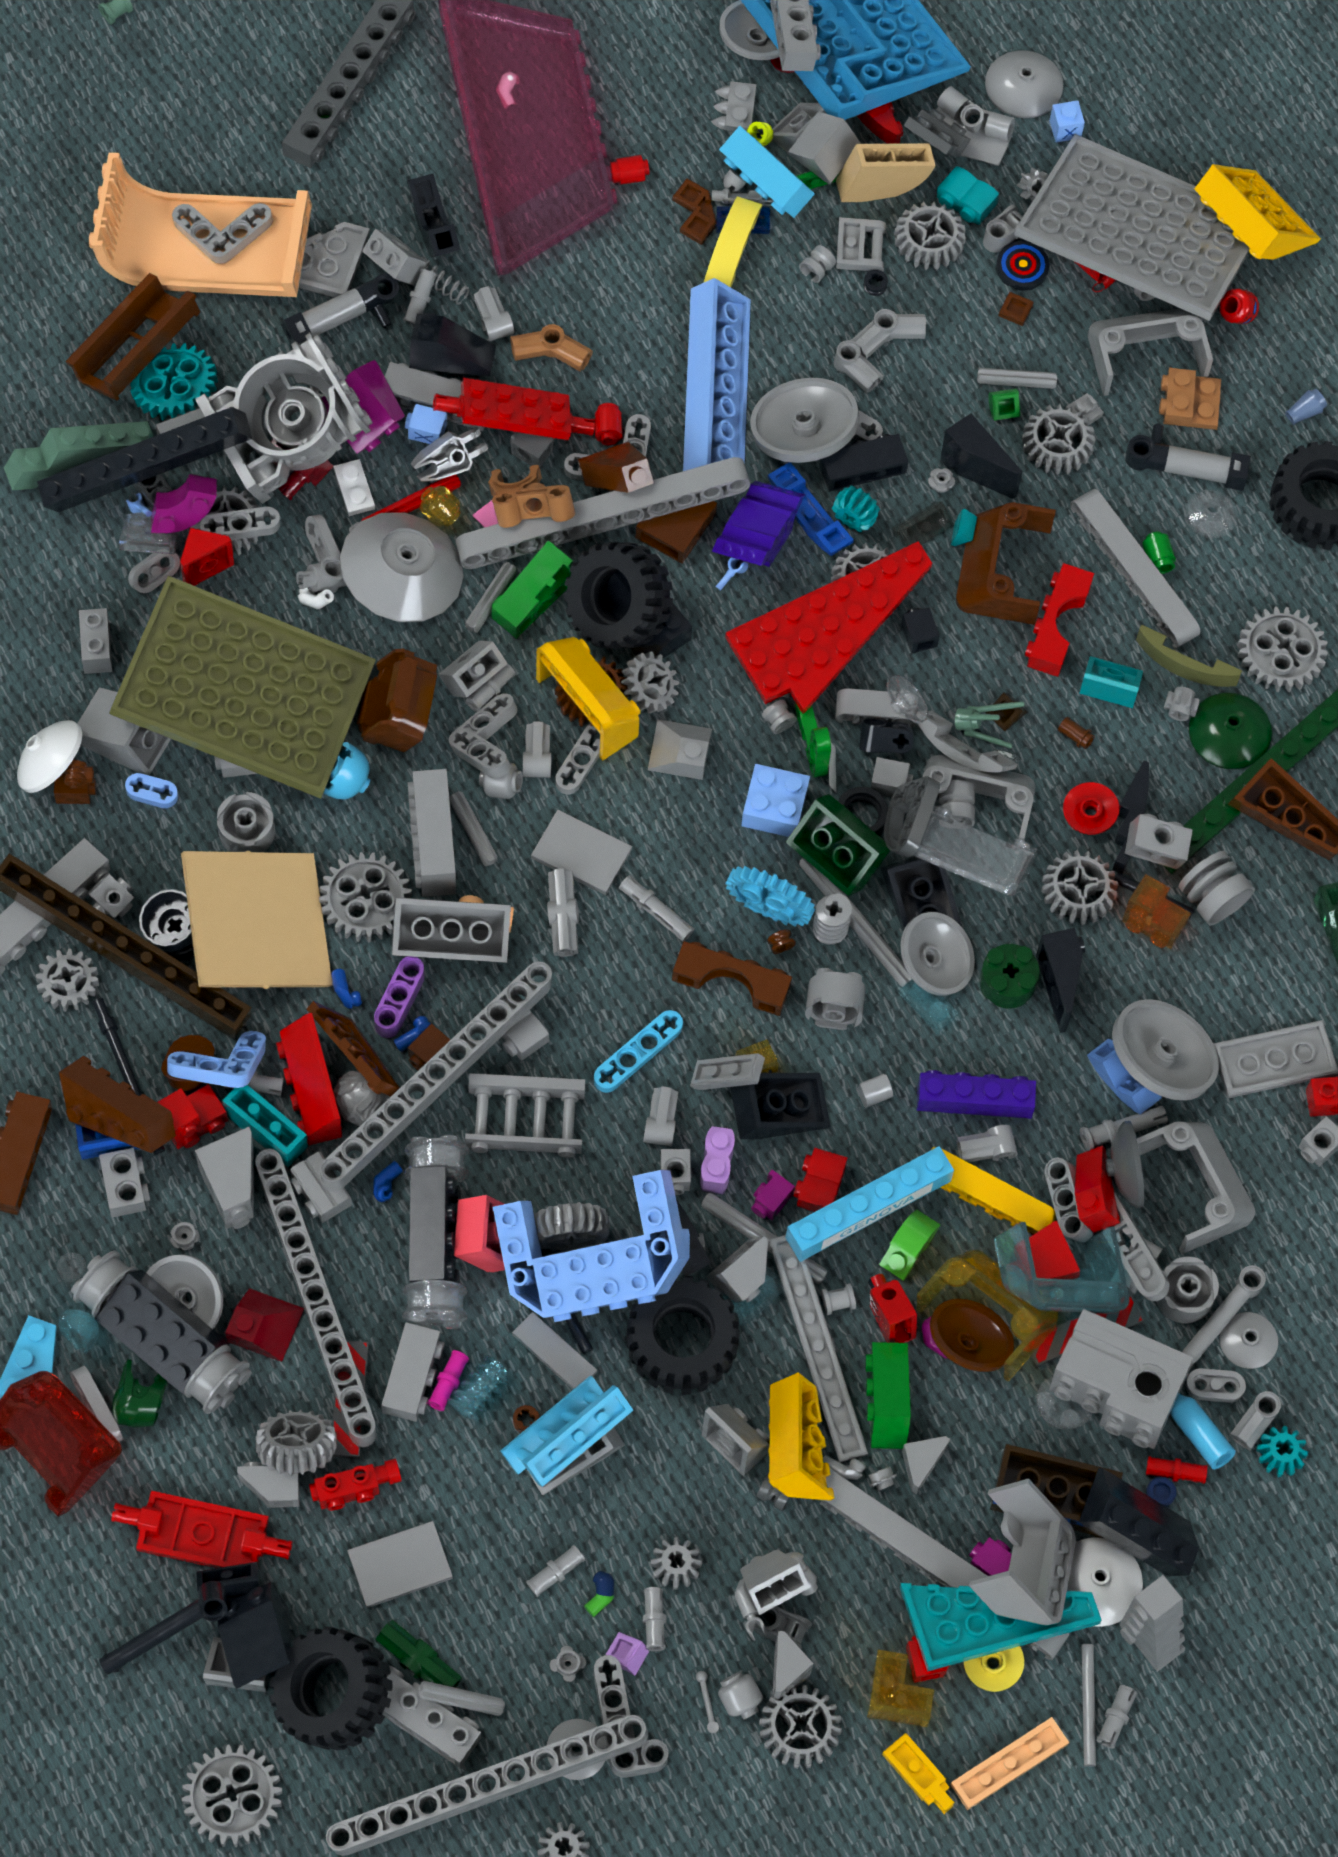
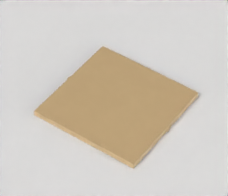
M183 851L181 853L199 987H263L268 989L269 987H331L333 985L322 907L319 902L320 893L314 853H264L250 851Z

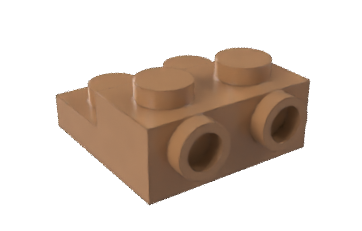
M1169 368L1168 374L1162 375L1161 391H1165V398L1160 400L1159 414L1164 415L1163 424L1217 430L1221 379L1196 376L1195 370Z

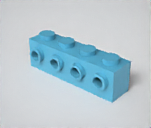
M741 126L735 130L719 149L726 156L724 162L734 171L739 168L742 171L739 176L750 186L755 183L758 186L755 191L765 200L770 197L773 200L770 205L781 215L787 212L795 218L815 194Z

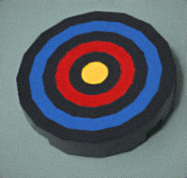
M1015 241L1006 245L1000 251L996 263L997 274L1001 281L1007 286L1010 285L1020 291L1032 290L1040 286L1045 281L1050 266L1045 251L1038 245L1028 241Z

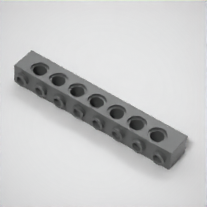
M413 0L375 1L283 140V156L309 168H312L316 161L320 162L322 160L327 143L329 141L333 142L336 139L339 125L341 122H347L351 115L352 105L354 102L359 103L364 95V87L367 83H372L377 75V67L380 63L384 64L387 61L393 43L398 44L401 40L402 29L406 24L410 25L414 20L416 12ZM323 115H328V116H330L329 118H325V119H324V118H320V117L323 116Z

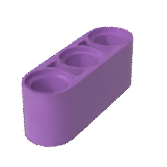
M407 956L400 961L375 1011V1031L381 1037L392 1038L397 1035L424 982V965L418 957ZM408 970H416L418 972L413 977H409L404 973ZM403 994L406 998L403 1001H395L393 996ZM385 1018L394 1020V1023L388 1026L380 1022Z

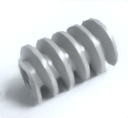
M837 892L818 901L813 921V934L821 943L834 945L846 937L849 930L852 905L845 895Z

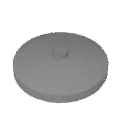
M802 378L783 383L767 392L755 405L750 424L753 439L765 454L785 462L803 463L828 457L848 444L858 429L859 411L855 397L843 385L823 378Z
M1145 999L1129 1004L1115 1020L1112 1039L1116 1054L1129 1074L1148 1090L1173 1100H1192L1203 1095L1216 1080L1219 1061L1214 1044L1202 1026L1183 1010L1166 1002Z

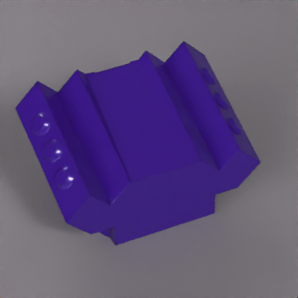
M754 481L751 483L746 496L741 499L726 523L722 535L717 538L712 552L760 566L765 565L770 568L792 532L795 516L805 494Z

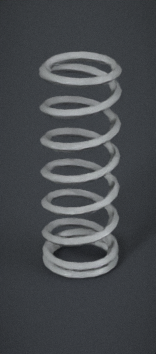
M423 256L421 258L428 263L424 269H427L430 265V260L427 261V258ZM434 266L431 269V272L435 273L437 271L438 266ZM445 270L441 271L433 284L435 285V290H442L444 296L449 295L451 301L456 300L457 305L461 304L462 301L458 302V300L466 290L467 292L463 299L467 298L469 287L467 285L463 286L457 298L453 299L452 293L457 289L460 281H456L450 293L445 294V287L451 282L452 275L446 279L443 287L438 289L437 283L445 274Z

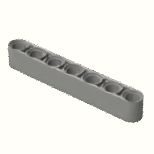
M1092 489L1071 501L1070 507L1072 512H1076L1081 518L1079 520L1089 534L1092 533L1096 540L1094 541L1103 554L1107 553L1111 561L1109 562L1118 574L1125 577L1127 580L1125 583L1135 596L1138 595L1143 601L1141 603L1150 617L1154 616L1158 622L1156 625L1167 636L1166 638L1169 637L1174 643L1172 646L1178 648L1199 636L1200 627L1195 618L1097 489Z

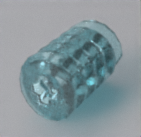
M489 1355L484 1357L485 1364L479 1363L477 1365V1372L469 1374L470 1382L463 1381L461 1383L462 1390H455L453 1393L454 1399L449 1398L447 1400L458 1413L467 1419L477 1422L480 1418L476 1411L480 1410L484 1413L488 1411L484 1401L492 1404L495 1403L491 1393L503 1394L499 1384L502 1383L506 1386L511 1384L506 1377L508 1375L507 1369L498 1360Z

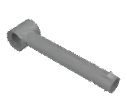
M1251 1265L1241 1271L1235 1288L1183 1349L1182 1353L1193 1357L1189 1370L1249 1298L1259 1295L1266 1281L1265 1273L1261 1268ZM1253 1277L1257 1281L1258 1286L1248 1287L1244 1283L1243 1278Z

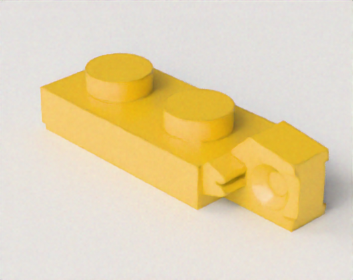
M908 1734L902 1735L883 1751L882 1755L928 1806L934 1802L943 1814L953 1807L955 1802L946 1793L950 1788L946 1783V1778Z

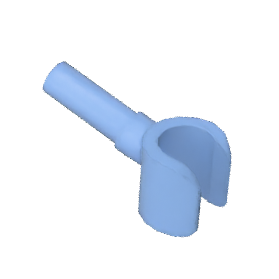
M141 493L136 494L137 501L131 502L129 499L126 500L129 510L133 514L142 512L147 517L152 515V512L145 506Z
M731 557L728 561L729 569L715 587L721 591L736 573L742 574L748 569L747 562H743L736 569L735 566L739 559Z

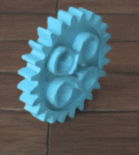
M738 866L736 869H732L725 883L727 885L726 889L730 890L729 894L735 896L736 901L745 903L744 907L765 917H770L776 922L779 920L784 925H787L788 922L794 927L797 924L800 926L808 924L815 911V904L811 903V898L805 896V892L796 890L797 886L790 884L786 879H778L776 874L773 876L769 875L766 870L760 872L755 867L751 870L746 866L743 869Z

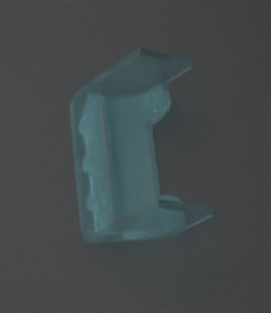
M1020 1222L994 1238L1004 1287L1008 1292L1038 1310L1082 1312L1085 1309L1092 1313L1116 1314L1124 1310L1129 1304V1294L1115 1227H1109L1083 1243L1087 1269H1080L1079 1278L1073 1280L1036 1277L1026 1222Z

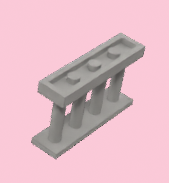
M469 1073V1093L477 1097L475 1134L465 1133V1148H471V1151L476 1153L488 1152V1149L554 1152L565 1158L581 1154L582 1140L573 1139L575 1103L585 1097V1079ZM492 1095H503L506 1099L504 1135H486L488 1100ZM521 1096L532 1097L535 1100L533 1137L515 1136L517 1101ZM550 1098H561V1101L564 1102L562 1138H544L546 1101Z

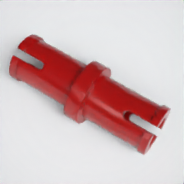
M1148 1456L1146 1475L1172 1478L1173 1482L1186 1480L1205 1484L1208 1465L1181 1462L1180 1458H1175V1461Z

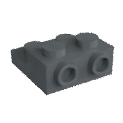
M933 108L931 111L922 109L917 118L909 117L904 124L906 128L946 155L960 157L971 140L965 136L966 130L956 123H953L952 126L943 121L945 116Z

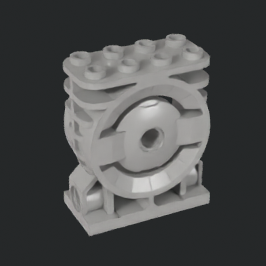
M311 333L305 335L307 341L301 345L295 341L291 344L293 350L287 354L284 351H280L278 355L271 356L257 363L246 373L238 388L226 386L210 397L203 394L195 399L205 417L229 407H234L246 413L252 439L227 448L224 451L246 489L262 504L271 499L269 493L287 482L290 470H306L318 466L328 460L336 451L343 448L341 444L349 439L353 443L357 440L356 434L362 430L366 434L371 431L369 425L373 424L372 420L358 402L360 400L345 381L347 378L339 365H336L332 359L334 356L326 343H323L318 334L313 336ZM293 376L297 384L309 385L321 391L329 403L328 416L324 402L313 390L304 386H293L288 377ZM266 391L268 392L271 398L269 403L267 402L264 396ZM264 412H265V424H266V428H267L268 432L270 433V435H271L279 444H281V445H283V446H285V447L294 448V449L282 450V449H280V448L274 446V445L270 442V440L267 438V435H266L265 430H264V425H263ZM300 412L297 420L290 421L293 413ZM254 450L257 451L261 456L250 462V453Z

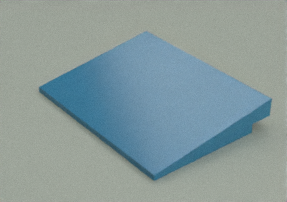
M741 0L778 49L770 0ZM809 0V5L813 6L812 24L817 26L816 44H820L821 54L820 59L815 62L813 71L795 72L829 115L846 120L970 70L971 66L919 0Z

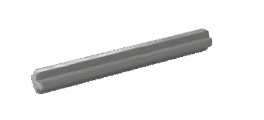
M708 1193L705 1196L701 1205L704 1209L749 1239L765 1236L768 1240L767 1251L772 1253L769 1240L777 1238L776 1235L714 1194ZM807 1258L806 1262L812 1280L820 1284L825 1279L827 1270L812 1259Z

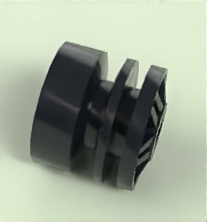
M169 889L159 891L151 896L142 906L139 916L140 929L145 938L179 962L194 958L187 895L182 891ZM180 927L182 930L177 933L175 930Z

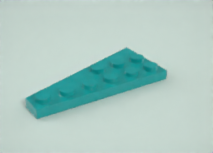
M900 1583V1590L927 1672L1099 1625L1102 1621L1092 1592L1067 1591L1061 1621L1051 1625H1041L996 1615L970 1586H959V1588L940 1587L934 1584L914 1586L911 1583Z

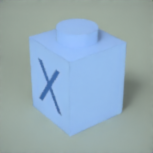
M1079 101L1053 104L1049 121L1055 142L1069 141L1073 138L1074 134L1082 137L1085 122Z
M415 404L413 413H408L405 421V429H408V439L427 444L434 442L445 433L447 412L433 411V408Z

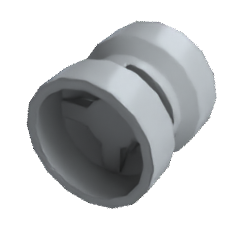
M817 245L811 251V256L805 258L799 264V268L805 276L810 272L815 273L816 276L811 281L818 283L824 277L825 271L831 270L836 265V259L827 248Z

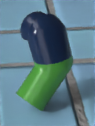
M599 1571L594 1575L593 1582L596 1586V1596L584 1605V1608L592 1617H595L614 1598V1579L605 1571Z

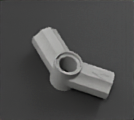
M889 309L879 310L875 314L874 320L850 341L858 344L861 354L867 359L885 342H889L892 339H925V314H895V312ZM880 325H887V326H889V327H888V328H884V327H882V326H880Z

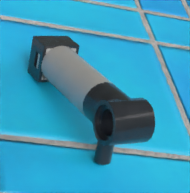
M380 274L375 279L316 307L284 319L281 327L290 344L296 341L301 345L307 341L305 335L311 333L313 336L320 335L370 310H374L382 328H386L392 322L383 305L391 302L397 295L399 290L398 281L390 274ZM378 284L387 285L390 294L382 295L378 291Z
M1159 423L1153 425L1151 438L1145 435H1137L1128 444L1125 461L1132 469L1144 470L1148 468L1224 483L1225 488L1244 490L1251 458L1249 455L1232 452L1231 457L1161 444L1164 426ZM1136 451L1143 452L1145 455H1139Z

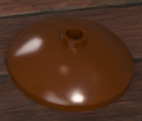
M968 1299L947 1300L941 1303L931 1316L930 1332L935 1344L949 1360L958 1366L979 1372L995 1371L1003 1367L1013 1354L1014 1340L1009 1327L998 1314L981 1303Z

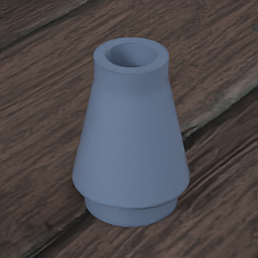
M1317 389L1307 390L1285 414L1291 423L1295 425L1300 421L1323 413L1327 403Z

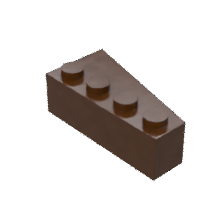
M1272 758L1228 803L1231 807L1327 860L1332 859L1338 853V819Z
M82 1056L59 1071L67 1109L66 1114L70 1122L150 1153L176 1136L170 1110L145 1094L141 1096L136 1095L132 1086L128 1083L114 1081L110 1078V1072L103 1067L97 1070L91 1066L89 1058Z

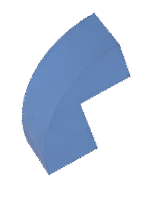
M1107 1039L1087 1055L1103 1081L1125 1105L1141 1115L1162 1098L1160 1095L1145 1088L1129 1074L1116 1054L1113 1040Z

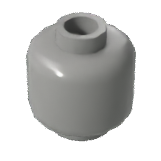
M510 763V771L500 778H491L480 772L479 785L483 787L488 797L510 799L520 792L523 776L514 763Z
M739 1671L720 1682L722 1687L719 1689L718 1695L730 1716L736 1717L741 1715L743 1719H746L759 1711L757 1705L762 1702L763 1695L752 1675H743Z

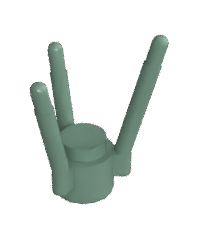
M1021 701L978 707L968 706L967 709L958 708L955 714L956 730L964 731V736L975 737L999 746L1012 748V744L975 731V729L981 727L982 720L1000 719L999 715L981 714L980 712L1023 707L1025 704Z

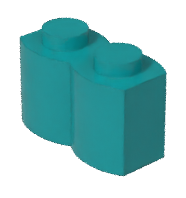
M956 166L938 186L936 198H938L941 205L945 204L947 209L953 208L958 211L966 222H974L980 225L998 204L999 193L989 184L978 180L967 170Z

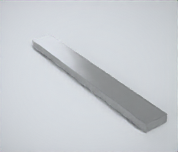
M786 1235L770 1239V1248L813 1383L817 1388L819 1402L838 1461L843 1463L854 1458L867 1456L868 1452L806 1259L801 1262L798 1260L785 1238Z

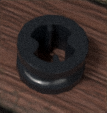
M871 270L864 277V290L870 295L879 296L886 291L888 278L881 270ZM877 279V282L880 280V286L874 287V284L870 285L871 280Z

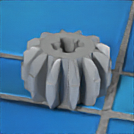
M678 1537L674 1538L672 1546L667 1540H663V1549L655 1548L653 1554L657 1558L652 1559L650 1562L651 1567L657 1568L653 1572L654 1578H660L664 1575L661 1585L666 1587L671 1580L673 1581L674 1590H678L680 1580H682L684 1586L689 1587L691 1584L690 1578L697 1579L699 1572L696 1569L702 1567V1561L695 1559L699 1555V1550L696 1548L689 1551L691 1545L689 1540L685 1541L683 1546L679 1545L680 1540ZM675 1558L681 1559L682 1567L680 1568L679 1565H677V1568L671 1567L670 1559H673V1561H675Z
M559 1822L557 1823V1833L548 1827L546 1828V1834L549 1838H539V1844L545 1848L539 1849L537 1854L538 1857H589L583 1851L590 1848V1843L586 1841L580 1842L585 1836L583 1830L575 1835L573 1834L575 1824L571 1823L568 1831H563V1824ZM563 1842L569 1844V1850L571 1851L570 1854L566 1851L565 1856L560 1855L559 1848L556 1847L558 1844L561 1847Z

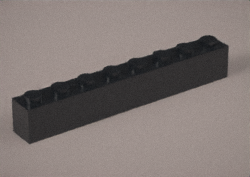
M229 407L39 480L37 483L43 506L55 512L64 511L251 440L252 435L246 413L234 407Z

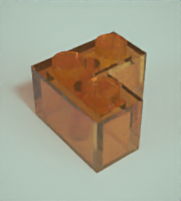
M1145 874L1128 901L1122 922L1126 923L1125 925L1130 931L1137 934L1141 932L1150 937L1154 945L1161 948L1166 946L1172 949L1187 925L1191 913L1167 900L1170 887Z

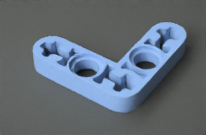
M258 1031L242 1033L228 1059L181 1051L171 1053L167 1059V1072L169 1075L181 1079L232 1088L244 1087L249 1084L265 1053L266 1037Z

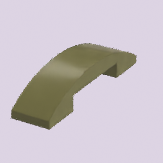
M1141 625L1136 641L1155 662L1165 669L1200 684L1221 687L1237 686L1242 670L1218 659L1213 668L1164 646L1166 635Z

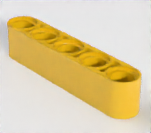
M942 1149L952 1165L954 1173L951 1182L940 1188L949 1193L953 1191L959 1194V1198L974 1206L980 1205L985 1208V1212L1000 1220L1004 1218L1010 1221L1011 1226L1018 1223L1027 1232L1032 1234L1045 1228L1057 1218L1055 1210L1051 1206Z

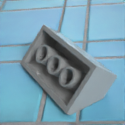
M396 898L392 955L507 963L511 905Z

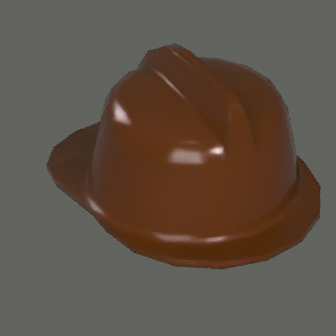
M199 1035L180 1037L169 1047L162 1063L161 1071L167 1077L170 1086L177 1090L182 1088L185 1093L186 1091L200 1088L204 1082L181 1079L169 1075L167 1072L168 1056L171 1053L181 1051L214 1057L215 1049L212 1042L205 1037Z

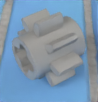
M1031 168L1030 173H1021L1022 178L1020 183L1017 184V187L1023 190L1020 196L1024 199L1030 197L1031 201L1034 200L1048 176L1043 171L1039 173L1035 168Z
M1177 687L1174 692L1168 691L1164 709L1169 710L1168 715L1172 719L1187 721L1189 716H1196L1200 699L1194 698L1195 692L1187 687Z

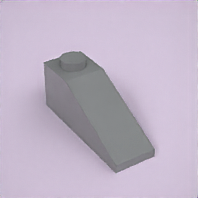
M613 1427L543 1487L538 1485L533 1477L532 1479L541 1494L544 1495L604 1460L625 1446V1444Z

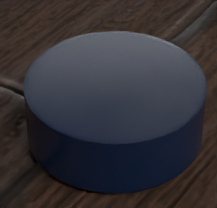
M1158 1477L1150 1481L1146 1488V1495L1168 1507L1175 1500L1176 1487L1169 1479Z

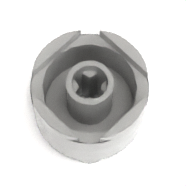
M245 792L242 795L236 796L234 794L229 796L220 805L217 812L218 833L223 847L228 852H265L270 847L275 837V823L272 809L265 798L256 793Z
M829 968L818 969L817 975L809 980L805 1011L806 1018L808 1020L810 1017L813 1018L815 1025L822 1028L846 1030L849 1024L855 1023L854 1027L858 1026L863 1018L866 987L862 982V976L855 972L846 974L834 972Z
M1177 1258L1163 1271L1170 1284L1169 1291L1163 1299L1156 1302L1166 1318L1178 1323H1194L1204 1318L1211 1310L1219 1291L1218 1278L1213 1269H1210L1199 1258ZM1183 1287H1186V1288H1187V1291L1190 1292V1293H1187V1292H1186L1185 1290H1183L1182 1288H1183Z

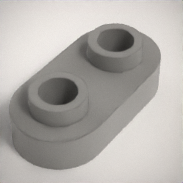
M167 548L156 550L131 569L128 577L130 586L140 593L153 591L165 582L168 576H173L178 571L180 566L179 556ZM165 557V564L161 566L160 560ZM143 573L144 578L141 582H139L138 577L140 574Z
M1199 1368L1189 1374L1185 1388L1187 1393L1196 1400L1233 1403L1243 1396L1246 1383L1244 1378L1235 1371ZM1195 1382H1203L1205 1384V1389H1197L1195 1386ZM1232 1384L1235 1391L1227 1392L1224 1385Z

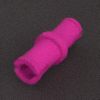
M452 1351L443 1372H439L436 1378L438 1382L430 1399L427 1401L430 1407L438 1411L445 1410L453 1390L457 1389L460 1385L459 1378L466 1363L469 1361L467 1355L460 1351Z

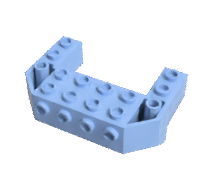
M658 1170L632 1176L644 1235L542 1257L531 1201H517L493 1207L510 1295L541 1317H553L554 1322L572 1319V1313L581 1312L582 1316L600 1313V1307L609 1306L610 1310L628 1307V1301L637 1300L638 1304L656 1301L655 1296L668 1293L690 1258L689 1229H682L671 1171Z

